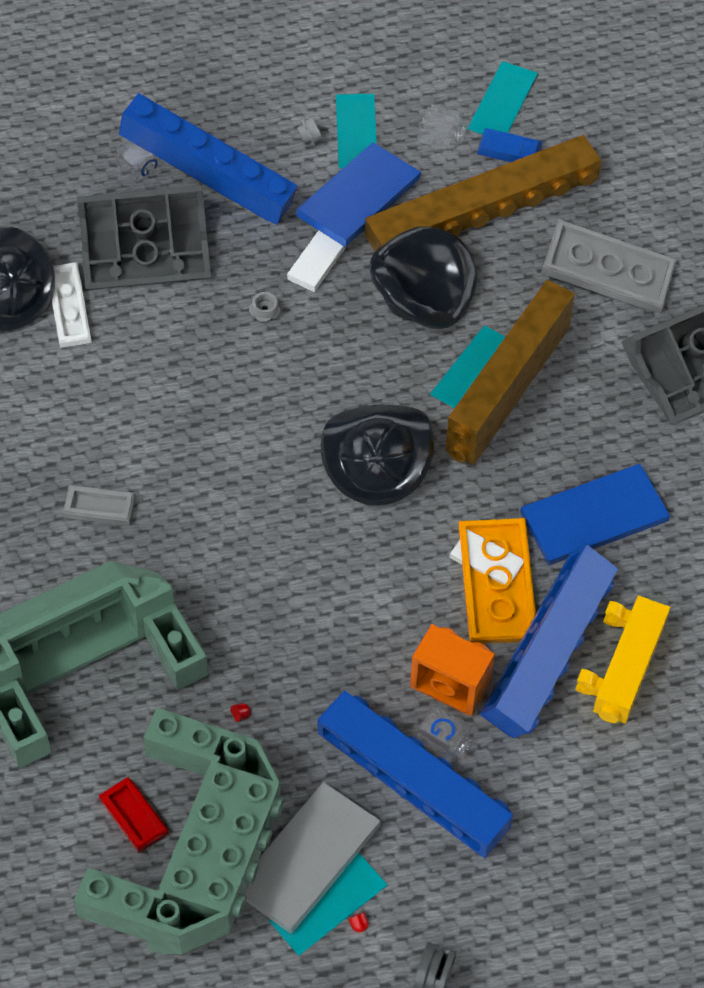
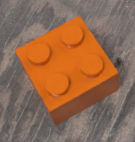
M431 624L412 656L410 687L472 717L491 684L495 653L490 652L481 643H472L459 637L450 628H440Z

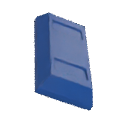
M484 128L477 154L513 162L541 151L543 142Z

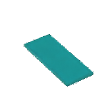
M502 61L467 129L482 135L484 128L508 133L538 73Z
M336 94L339 169H343L372 142L377 144L374 94Z
M484 325L430 395L455 408L506 336Z
M358 853L292 934L271 919L269 922L296 954L300 956L388 886V884L363 856Z

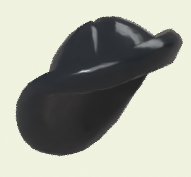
M428 226L408 229L381 245L370 261L372 282L384 297L390 311L398 317L415 321L427 328L444 329L456 324L466 313L476 290L477 270L469 249L459 237L443 229Z
M7 227L0 229V331H12L34 322L49 306L55 288V273L49 254L37 239L24 230Z
M380 404L350 409L336 414L328 420L322 433V463L329 478L346 497L365 505L392 504L412 494L425 478L433 458L434 435L432 426L427 415L413 407Z

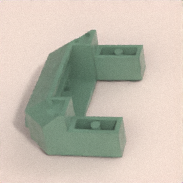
M109 561L0 613V734L19 769L51 754L48 736L25 695L144 637L147 638L177 691L208 676L207 657L175 605L172 587L158 572Z
M156 707L143 738L146 757L205 776L158 891L88 867L73 901L77 917L144 939L147 941L148 950L160 954L182 955L230 933L235 918L240 917L246 902V890L249 883L253 884L259 868V857L261 852L266 851L272 835V830L270 829L274 819H278L281 814L284 798L280 797V782L258 740Z

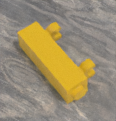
M639 595L632 611L626 609L625 606L618 602H609L603 622L612 627H623V633L604 679L590 670L581 669L575 688L579 693L597 696L593 712L598 713L602 720L609 723H618L619 721L626 724L667 622L670 611L669 606Z

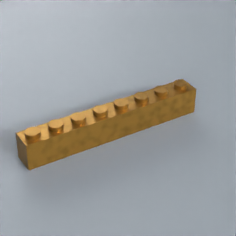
M583 134L365 218L364 235L374 252L398 234L419 226L443 229L457 236L461 231L470 227L480 228L496 217H508L517 209L527 205L534 207L545 198L553 195L562 196L571 188L581 184L583 186L592 184L599 178L602 160Z

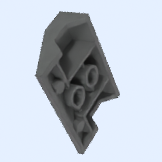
M202 185L77 197L86 290L211 278Z
M704 305L634 334L622 341L632 367L671 425L704 411Z

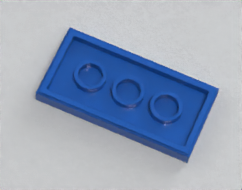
M372 142L297 208V217L346 247L365 230V218L387 210L420 179L421 172Z
M641 464L522 506L520 509L522 517L525 518L526 524L549 566L566 560L571 552L585 545L595 549L665 523L670 518L668 511Z

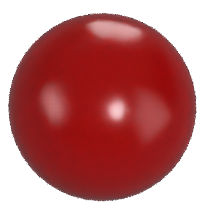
M245 703L235 704L230 708L236 722L243 721L251 715V709Z
M365 911L348 918L351 928L356 932H364L369 926Z

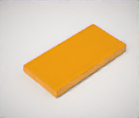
M525 518L459 521L458 530L461 542L469 642L481 644L520 642L536 615ZM467 529L485 538L481 550L487 559L492 561L502 560L506 557L508 551L523 559V566L512 582L510 571L503 566H492L485 574L470 567ZM488 542H492L505 549L502 555L493 557L486 552L485 546ZM494 570L504 571L508 576V581L503 585L488 577L489 573Z

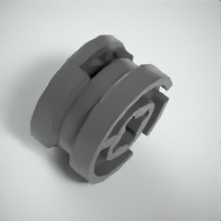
M427 942L418 966L413 988H447L457 951L451 949L442 951L438 949L436 944ZM441 969H443L441 979H439Z

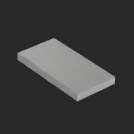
M558 219L541 274L640 308L661 313L676 259Z
M323 782L259 857V868L253 884L249 883L245 893L246 902L292 934L381 826L380 820Z

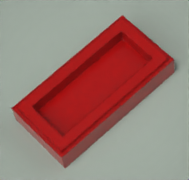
M129 776L98 795L99 800L138 853L169 834L166 826Z

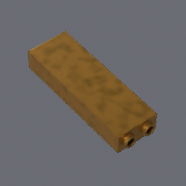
M547 279L448 417L445 451L454 460L461 463L466 461L474 465L569 330L575 297L574 292Z

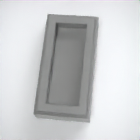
M69 485L63 518L129 526L135 493Z

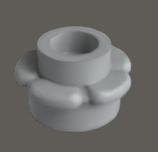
M313 117L306 120L301 119L302 125L297 127L304 143L306 144L311 141L312 146H316L315 142L323 138Z
M269 292L258 293L252 299L249 312L258 321L268 322L271 318L275 319L280 314L279 301Z

